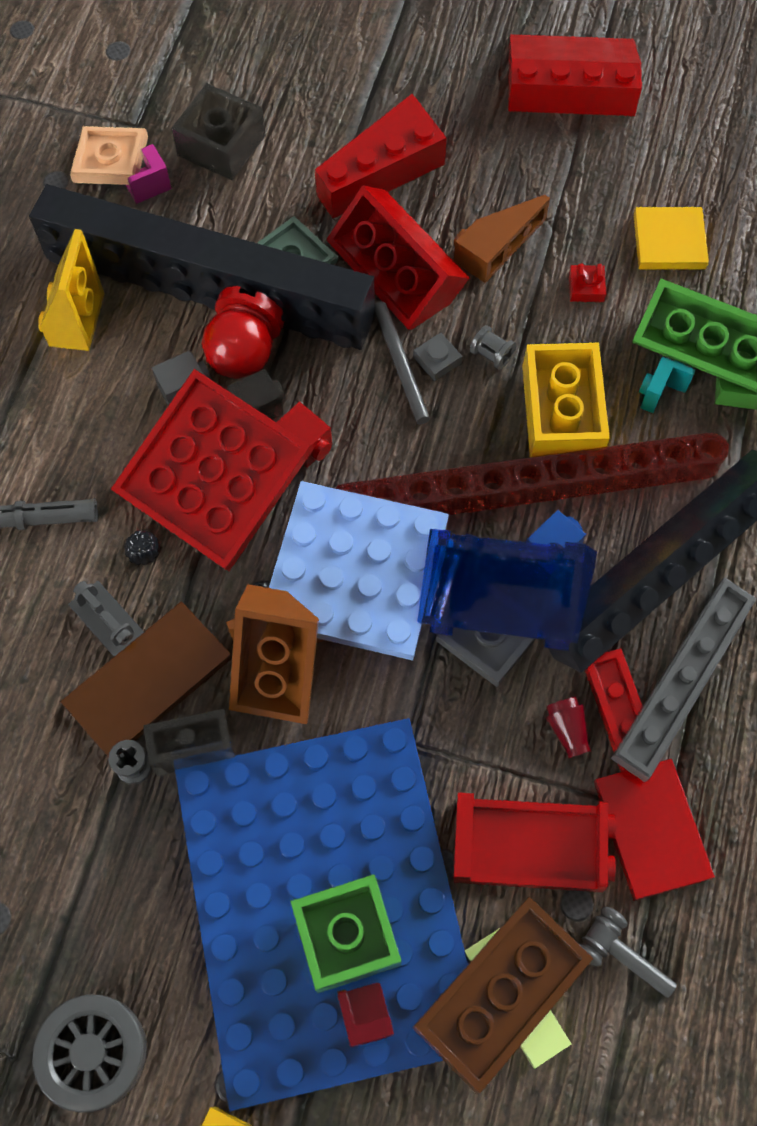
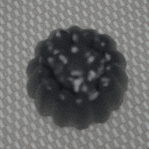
M136 530L135 533H132L126 539L124 545L126 557L129 558L131 563L136 565H147L149 562H154L155 558L159 556L158 551L161 549L158 539L152 533Z

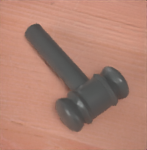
M603 907L601 915L596 916V921L592 924L586 935L582 937V943L579 944L594 958L590 965L601 966L602 958L607 957L608 952L666 998L670 997L677 984L618 939L621 936V930L627 927V921L615 909Z

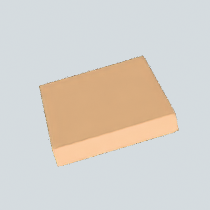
M83 126L70 172L72 182L129 185L128 178L140 173L143 161L141 148L146 147L148 140L146 128Z

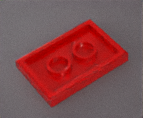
M672 759L659 762L652 776L646 782L628 770L595 779L594 785L599 800L601 802H608V814H615L616 831L613 842L633 901L711 880L715 877Z

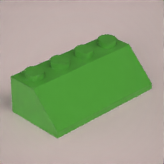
M660 279L632 343L757 392V315Z

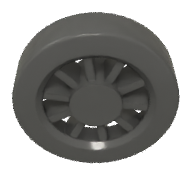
M94 994L72 998L53 1010L38 1031L32 1055L36 1081L45 1096L63 1109L73 1112H94L109 1108L120 1102L131 1092L143 1072L147 1055L145 1032L135 1013L116 999ZM88 1015L87 1034H84L76 1018ZM98 1016L107 1019L108 1022L97 1035ZM67 1024L76 1038L73 1043L57 1038ZM116 1027L121 1038L108 1042L106 1039ZM54 1045L70 1049L69 1056L53 1062ZM123 1045L122 1060L110 1056L111 1049ZM107 1062L119 1066L118 1071L112 1078L104 1067ZM72 1063L73 1069L65 1080L62 1081L55 1069ZM82 1071H84L83 1090L71 1088ZM94 1071L97 1072L104 1084L96 1089H93Z

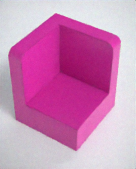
M153 144L141 148L146 167L141 168L140 173L130 176L128 178L129 185H126L136 204L172 189L167 167Z

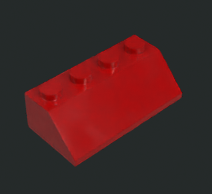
M362 185L326 239L354 271L374 276L375 294L382 302L386 303L387 307L408 330L414 329L450 305L470 279L397 201L383 189Z

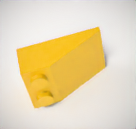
M74 229L57 267L54 281L48 284V302L45 311H41L39 315L38 325L40 332H43L50 347L90 351L105 293L83 232L79 229Z

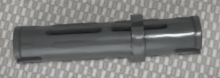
M95 498L27 504L22 500L15 501L13 505L0 506V528L17 527L18 530H26L28 526L98 521V506Z

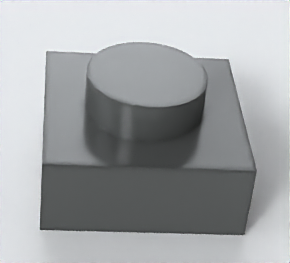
M442 333L437 334L413 350V358L433 381L438 380L462 364L463 356Z

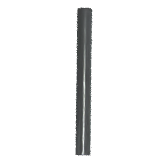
M378 302L375 304V314L416 423L419 425L425 424L430 420L388 307L385 302Z

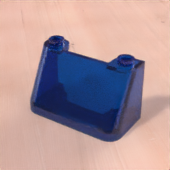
M429 530L417 620L418 623L430 625L429 633L453 636V628L527 637L545 640V648L569 651L570 643H578L595 570L596 550L582 543L565 542L564 548L558 543L539 544L479 538L469 534H465V536L452 534L451 536V531Z

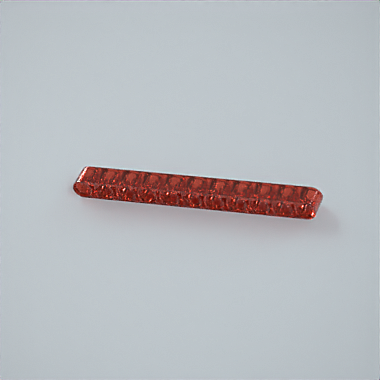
M703 433L344 483L338 485L335 489L375 498H387L393 502L453 515L708 479L714 477L719 472L728 455L729 444L719 434ZM702 453L710 454L714 459L707 458ZM666 458L675 459L679 464L671 463ZM630 463L640 464L643 469H637ZM594 468H602L608 473L600 474ZM566 473L569 474L572 478L564 479L561 478L558 474ZM531 478L536 483L527 484L524 483L521 479ZM495 483L498 484L501 488L490 489L487 488L485 484ZM452 488L462 489L464 493L460 495H455L450 493L448 490ZM423 493L428 497L423 500H417L412 495Z

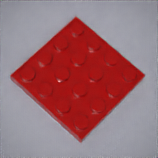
M193 369L111 490L230 572L314 448L213 380Z

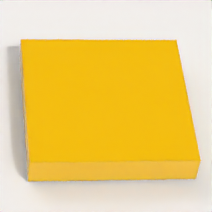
M702 207L635 208L634 225L639 270L707 268L709 259Z

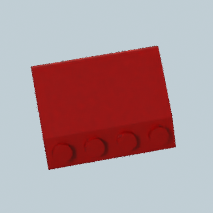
M510 34L508 111L635 116L642 91V70L634 39Z

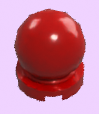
M240 286L226 287L220 292L215 304V312L217 314L212 317L204 328L202 348L207 363L217 374L230 379H247L262 370L269 361L272 340L280 335L284 326V321L281 319L283 310L275 301L258 291L255 297L239 293Z

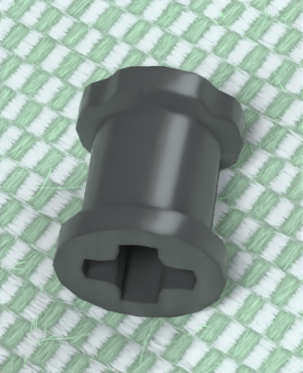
M488 325L480 329L470 345L471 353L474 355L479 353L494 363V367L498 370L503 369L507 365L516 349L515 342L503 340L492 333V328Z
M134 740L120 741L109 752L108 761L110 767L125 783H141L151 773V759L138 742ZM129 757L132 760L136 759L137 764L131 767L130 765H125L124 761Z

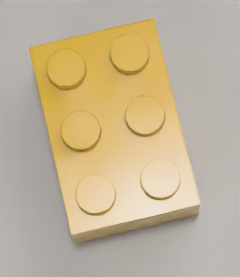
M599 343L527 345L522 369L530 461L603 459L610 437Z

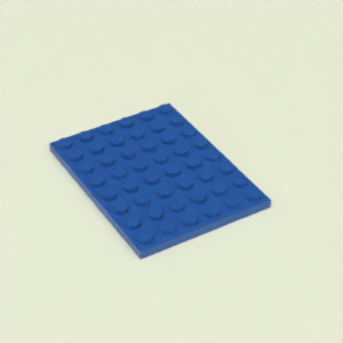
M410 718L175 768L229 1111L444 1061L412 1027L468 963ZM375 874L402 961L401 966L318 994L314 987L290 901ZM373 983H380L394 1036L351 1048L337 991L344 989L349 991Z

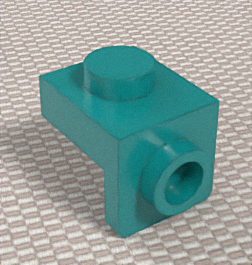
M662 356L654 375L647 373L641 385L639 393L645 396L640 408L654 413L665 386L685 393L693 378L695 369L679 361L670 360Z

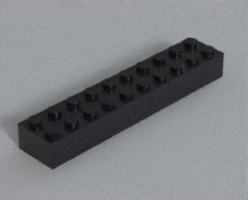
M49 184L45 185L29 215L46 259L58 265L74 229H79L83 232L97 273L111 277L120 283L129 282L142 286L151 292L160 291L173 295L182 301L190 300L201 303L215 310V304L220 292L226 287L240 286L239 293L248 294L255 297L258 291L275 301L283 310L281 319L284 321V326L282 329L287 328L301 332L303 335L313 339L321 338L332 341L343 348L352 347L362 350L375 318L374 276Z

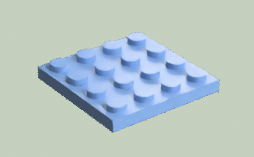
M301 481L269 588L288 591L319 618L317 638L413 661L449 514Z

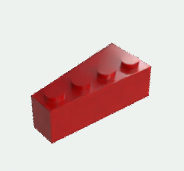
M412 93L315 169L317 197L332 218L344 214L362 185L389 192L445 165L447 137Z

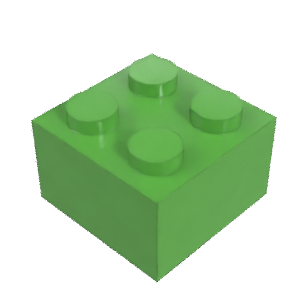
M375 874L290 901L314 987L318 994L401 966L402 961Z

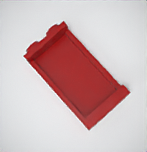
M458 792L454 883L604 892L608 887V881H615L616 874L615 856L608 855V839H615V814H608V802L599 801L598 805L592 806L474 799V793Z

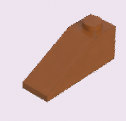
M542 195L477 219L468 229L464 228L457 234L453 243L455 247L454 262L486 283L546 220L550 198Z

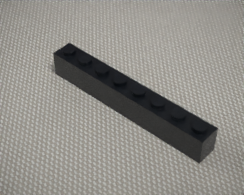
M752 449L539 629L554 659L582 673L757 521V450Z

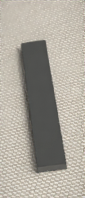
M725 577L719 582L611 757L613 761L644 782L650 779L757 598Z

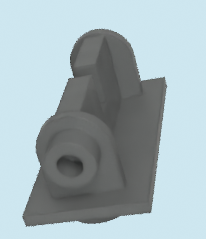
M82 581L74 587L75 599L68 605L114 657L144 633L99 581H96L94 584H87L85 581Z

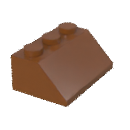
M247 584L235 608L229 710L307 724L309 720L319 618L288 591Z

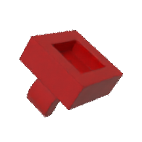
M584 264L570 266V302L605 301V266L602 264H597V266Z

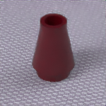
M576 696L546 706L549 714L546 719L564 747L568 759L590 752L584 707L579 705Z

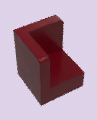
M373 983L346 991V989L337 991L351 1048L394 1036L380 983Z

